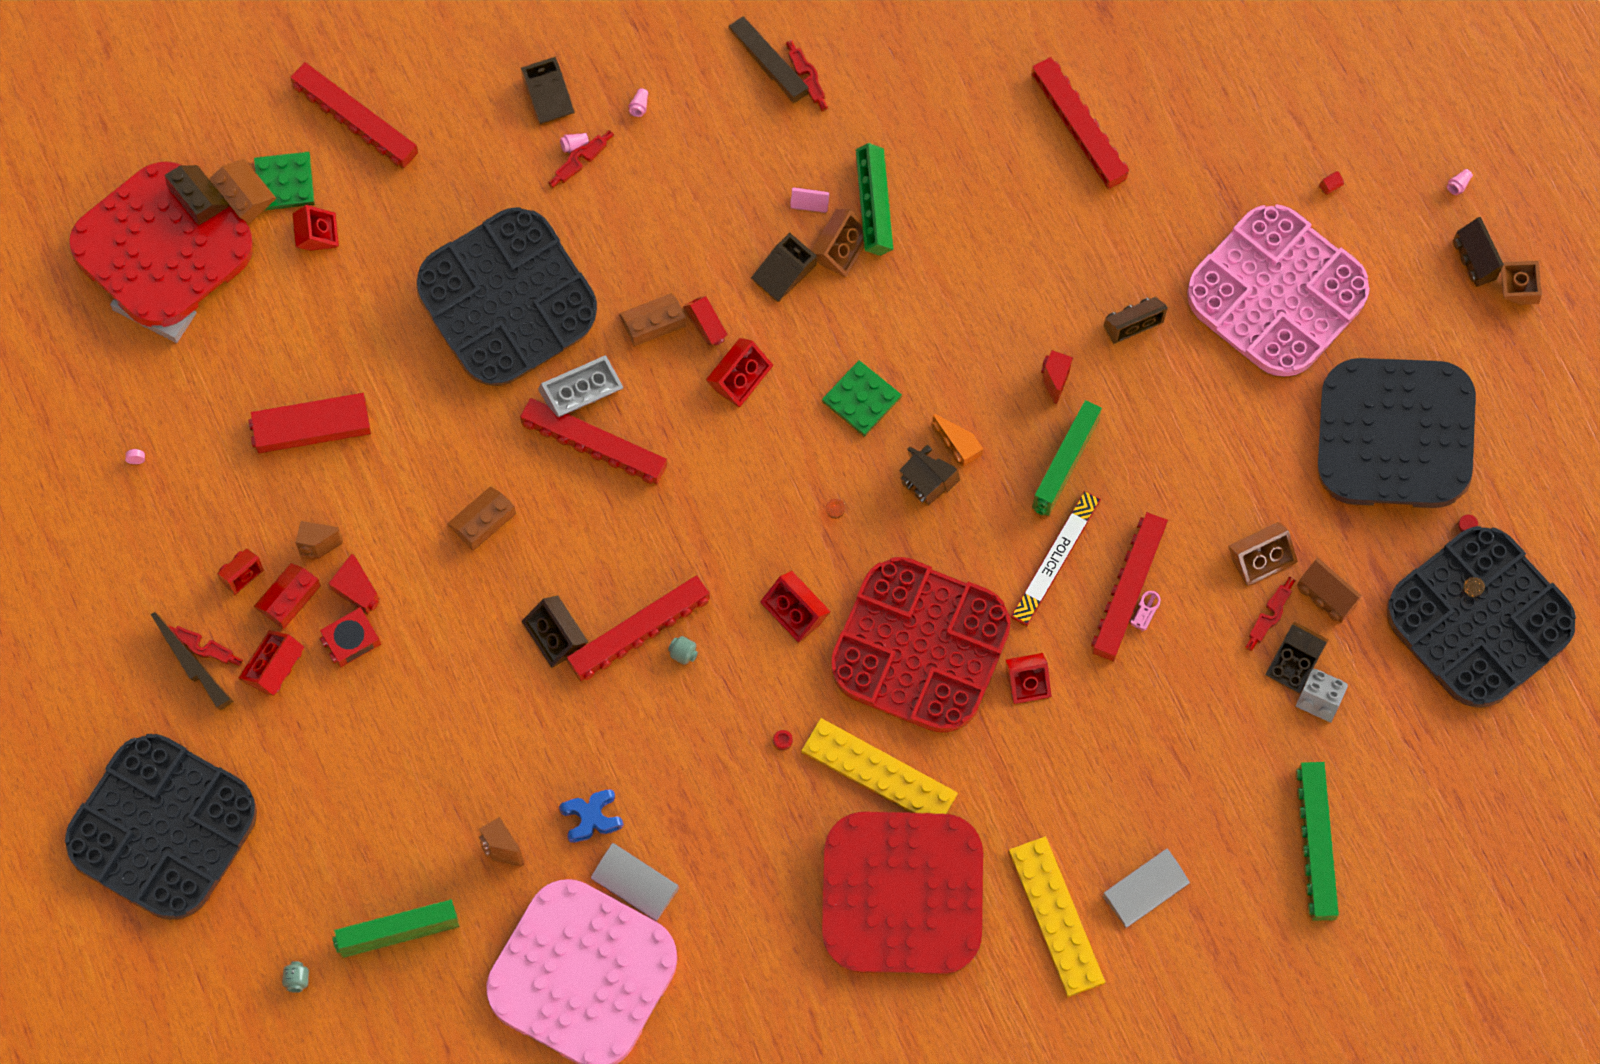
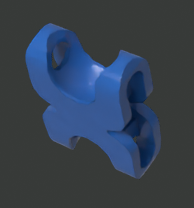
M613 790L593 793L588 804L581 798H575L560 804L559 810L561 814L565 816L577 815L581 818L580 825L568 832L567 838L569 842L575 843L590 839L593 836L594 829L601 834H608L620 830L624 826L623 820L620 817L607 818L601 813L605 805L615 800V792Z

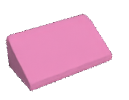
M792 188L791 208L827 212L829 203L828 192Z

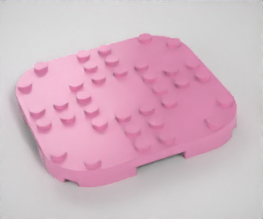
M1263 205L1248 212L1233 228L1228 237L1194 270L1188 286V302L1191 310L1200 321L1260 369L1276 376H1293L1308 369L1360 313L1369 294L1368 275L1358 260L1343 248L1338 249L1313 230L1311 228L1312 224L1297 212L1282 205L1268 207Z
M576 880L556 881L545 886L535 895L493 966L487 981L488 1000L493 1012L504 1024L524 1035L534 1038L577 1064H617L634 1047L658 1000L663 996L672 980L677 966L676 946L669 932L656 921L583 882Z

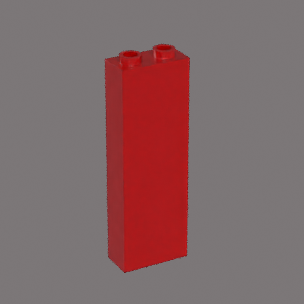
M364 393L251 412V419H248L249 428L254 432V436L251 437L252 447H256L258 454L371 434Z

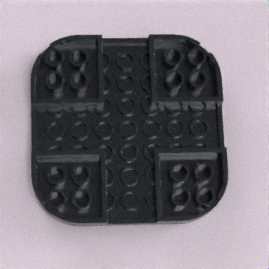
M521 207L502 210L483 221L478 227L432 252L426 257L419 268L416 289L422 306L465 372L474 380L485 385L500 386L517 380L583 339L592 328L596 318L597 301L592 288L572 262L549 222L536 211L521 209Z
M1355 358L1346 360L1334 367L1325 378L1321 399L1318 474L1324 489L1336 500L1352 505L1374 506V503L1411 504L1413 507L1441 508L1455 503L1458 498L1467 492L1473 474L1476 392L1471 378L1460 367L1444 361Z
M1476 526L1458 534L1418 569H1414L1395 586L1387 604L1388 621L1397 637L1454 699L1471 707H1488L1501 702L1558 656L1570 643L1575 633L1576 615L1568 598L1553 582L1550 584L1525 557V551L1507 533L1494 527L1481 528V526Z
M158 734L134 737L126 741L116 751L104 769L106 771L85 804H81L71 819L65 835L67 853L71 862L82 874L147 912L163 919L185 918L197 912L207 902L250 835L257 816L255 799L248 786L241 779L191 753L187 748L175 741Z

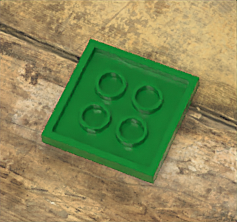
M310 152L254 158L255 172L277 198L265 210L315 205Z
M858 360L825 395L822 403L865 437L901 399L902 394Z

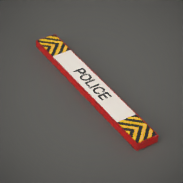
M1084 490L1010 618L1028 627L1101 502L1100 498Z

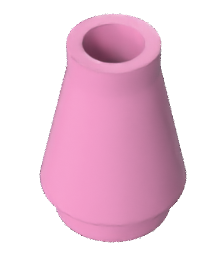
M638 89L637 94L629 104V112L633 116L641 117L646 113L647 90Z
M586 133L564 135L560 138L563 152L568 151V153L589 143Z
M1464 169L1461 173L1450 179L1447 185L1449 192L1453 195L1462 194L1473 177L1472 173Z

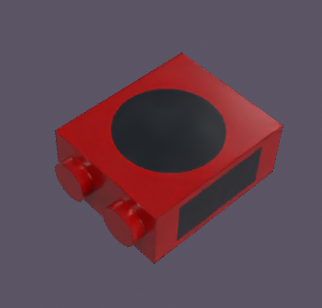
M361 607L320 630L322 637L319 639L324 648L329 647L331 660L334 664L338 662L340 668L381 645L379 637Z

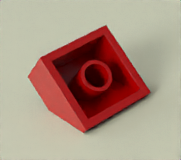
M305 205L292 213L295 246L297 248L314 251L339 247L335 212Z
M1051 350L1050 355L1045 356L1042 364L1041 373L1044 374L1042 381L1053 403L1058 404L1070 373L1073 357Z
M246 548L243 552H238L229 564H224L219 569L217 575L222 583L236 595L261 574L264 569L259 557Z
M1044 653L1005 660L1013 704L1052 697L1048 662Z

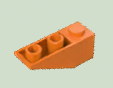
M937 414L933 415L932 427L937 433L939 432L942 435L944 445L947 448H951L953 451L952 455L957 463L960 462L964 467L983 455V447L973 433Z

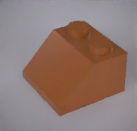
M1539 261L1503 262L1504 266L1501 270L1503 297L1519 305L1539 304L1542 297Z
M304 521L300 522L296 545L300 555L306 559L321 558L343 542L339 527Z

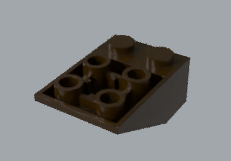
M556 56L521 67L522 79L540 124L575 113Z
M789 232L775 246L751 279L779 302L817 265V255Z
M1294 621L1265 675L1300 693L1323 652L1328 639Z

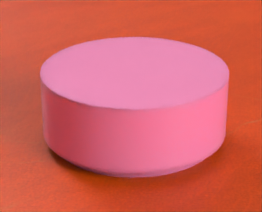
M137 449L129 450L125 454V460L130 464H141L145 461V453Z

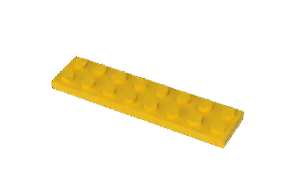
M820 718L802 749L803 754L911 813L947 814L958 795L956 791Z
M1046 836L1009 849V854L1067 997L1105 984L1104 977Z

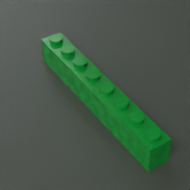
M1303 762L1296 769V780L1300 781L1297 795L1298 800H1301L1302 807H1299L1300 819H1303L1304 825L1301 826V837L1305 838L1303 857L1307 858V864L1304 865L1305 876H1308L1309 884H1306V894L1310 896L1308 914L1312 915V921L1336 920L1339 916L1325 762Z

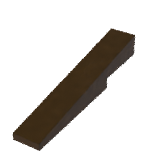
M744 16L729 25L730 30L770 79L776 81L793 104L809 94V87Z
M156 612L152 613V618L188 677L194 682L200 679L218 709L222 710L234 701L161 616Z

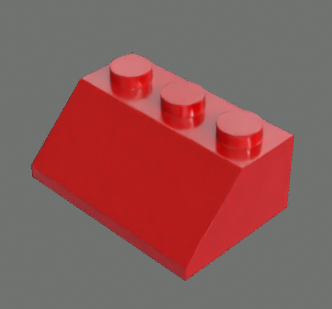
M739 338L707 377L706 381L718 394L737 407H741L774 365L753 340Z
M290 563L254 605V608L284 630L321 587L319 579L305 568Z
M793 571L781 575L760 601L798 643L820 626L831 612Z
M269 630L238 679L265 694L274 696L280 690L284 679L291 673V668L301 657L305 647L289 634Z

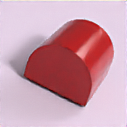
M1336 171L1323 178L1319 187L1328 195L1342 187L1344 180L1339 171Z

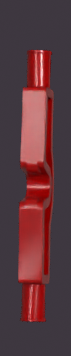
M790 40V43L787 41L786 45L790 51L789 58L793 63L796 74L799 76L804 74L810 75L803 80L809 87V95L813 103H818L821 111L827 110L828 106L824 101L825 93L818 82L816 68L807 62L800 48L796 49L793 40Z
M608 130L602 137L597 135L587 145L580 146L572 151L568 161L555 171L556 176L548 184L554 188L560 181L565 183L572 176L580 172L583 165L578 158L583 157L589 162L593 161L607 147V141L614 136L611 130Z
M1288 577L1284 586L1280 585L1267 602L1266 608L1273 612L1274 615L1268 616L1264 613L1259 615L1254 628L1250 632V640L1245 646L1246 649L1249 648V651H1253L1256 643H1261L1268 630L1280 621L1283 614V606L1292 593L1290 589L1296 582L1294 578Z
M168 625L195 655L203 658L212 657L224 664L231 662L239 667L241 666L243 659L234 656L232 650L223 647L214 640H209L201 648L199 645L202 636L199 633L180 626L174 628Z

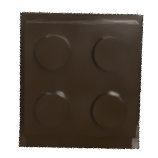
M926 445L920 452L912 447L907 448L910 460L899 470L901 474L900 479L908 490L911 488L914 490L915 497L922 504L926 502L930 505L945 491H950L960 481L958 470L954 466L939 458L935 460L927 456L932 451L929 445Z

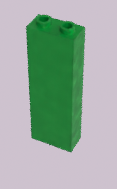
M1087 400L1082 404L1035 493L1032 508L1036 513L1050 516L1099 422L1102 411L1101 407Z
M450 899L334 930L335 936L332 937L337 953H341L342 957L345 958L459 928L460 926L453 901Z

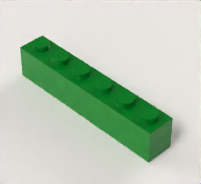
M867 143L855 149L864 248L867 252L881 256L894 250L884 148Z

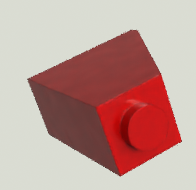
M707 296L698 297L683 306L708 345L714 344L717 346L725 341L724 337L728 336Z
M351 553L328 584L330 590L357 608L361 607L362 611L368 615L379 604L378 594L357 558Z

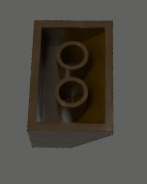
M180 165L165 174L167 187L198 226L230 206L198 165Z
M1478 217L1458 230L1453 239L1454 247L1459 250L1461 261L1464 266H1467L1469 278L1472 282L1474 281L1476 287L1497 280L1504 266L1482 218Z
M1157 297L1145 298L1135 306L1129 305L1119 313L1113 312L1107 315L1104 327L1113 344H1116L1164 323L1168 307Z
M558 595L543 598L522 620L523 625L551 668L567 660L568 656L588 643V640Z

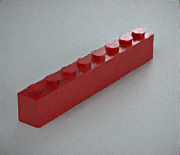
M1049 57L1032 66V77L1106 188L1109 190L1127 180L1129 172L1127 164L1120 160L1119 153L1116 148H1112L1108 136L1099 129L1098 121L1091 117L1088 106L1086 104L1083 105L1077 90H1073L1069 78L1061 72L1059 63L1054 61L1052 57Z
M306 62L290 77L295 91L305 94L311 103H317L323 112L333 115L338 123H344L348 126L347 128L351 133L360 135L366 144H372L376 147L375 149L378 153L388 156L394 165H400L402 168H405L418 154L415 143Z
M531 397L520 416L521 423L525 428L529 430L535 429L547 438L553 437L562 445L568 444L573 446L576 451L580 453L586 452L595 460H604L613 468L619 467L624 469L627 474L631 476L637 475L646 483L658 484L667 467L666 458L569 414L557 417L548 405Z
M1146 512L1144 518L1140 517L1137 528L1140 529L1138 535H1133L1130 543L1134 546L1132 551H1127L1124 561L1127 564L1125 568L1121 567L1117 578L1120 579L1118 585L1114 584L1111 595L1114 596L1112 602H1107L1104 610L1107 613L1106 618H1101L1097 629L1101 631L1099 636H1094L1091 646L1094 647L1092 654L1114 662L1165 531L1167 519Z
M695 575L568 656V664L580 681L592 678L596 671L608 668L612 661L625 657L632 648H639L646 639L655 638L662 629L672 627L679 618H686L695 608L705 606L710 599L709 591L699 577Z

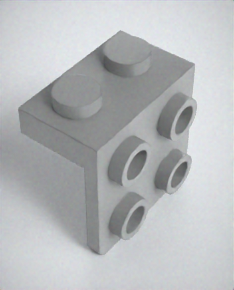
M1313 669L1297 701L1296 707L1331 723L1348 684L1323 671Z

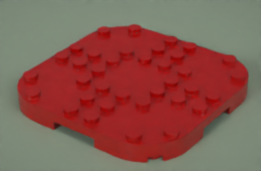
M156 162L139 170L84 214L73 226L69 239L71 253L79 269L118 302V306L133 320L148 327H152V325L168 327L182 321L199 307L198 303L224 281L228 283L244 270L253 254V240L250 228L230 206L198 226L166 185L165 174L181 165L174 162Z
M893 557L882 563L879 562L865 576L844 629L841 631L834 647L831 662L834 681L838 688L849 698L927 730L941 733L958 730L974 718L980 707L1009 636L1010 615L1003 600L987 588L969 581L967 583L932 570V567L906 557Z
M856 812L836 822L829 831L824 846L822 937L829 956L838 965L847 970L862 973L888 972L941 975L957 972L974 959L982 941L983 845L979 834L969 822L952 814Z

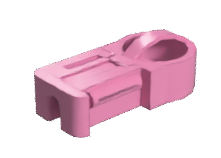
M1147 591L1142 595L1138 606L1140 608H1138L1133 621L1131 620L1130 622L1132 626L1142 631L1147 629L1160 605L1161 600L1158 593ZM1152 595L1146 606L1144 604L1145 596ZM1156 597L1158 599L1157 605L1150 608Z

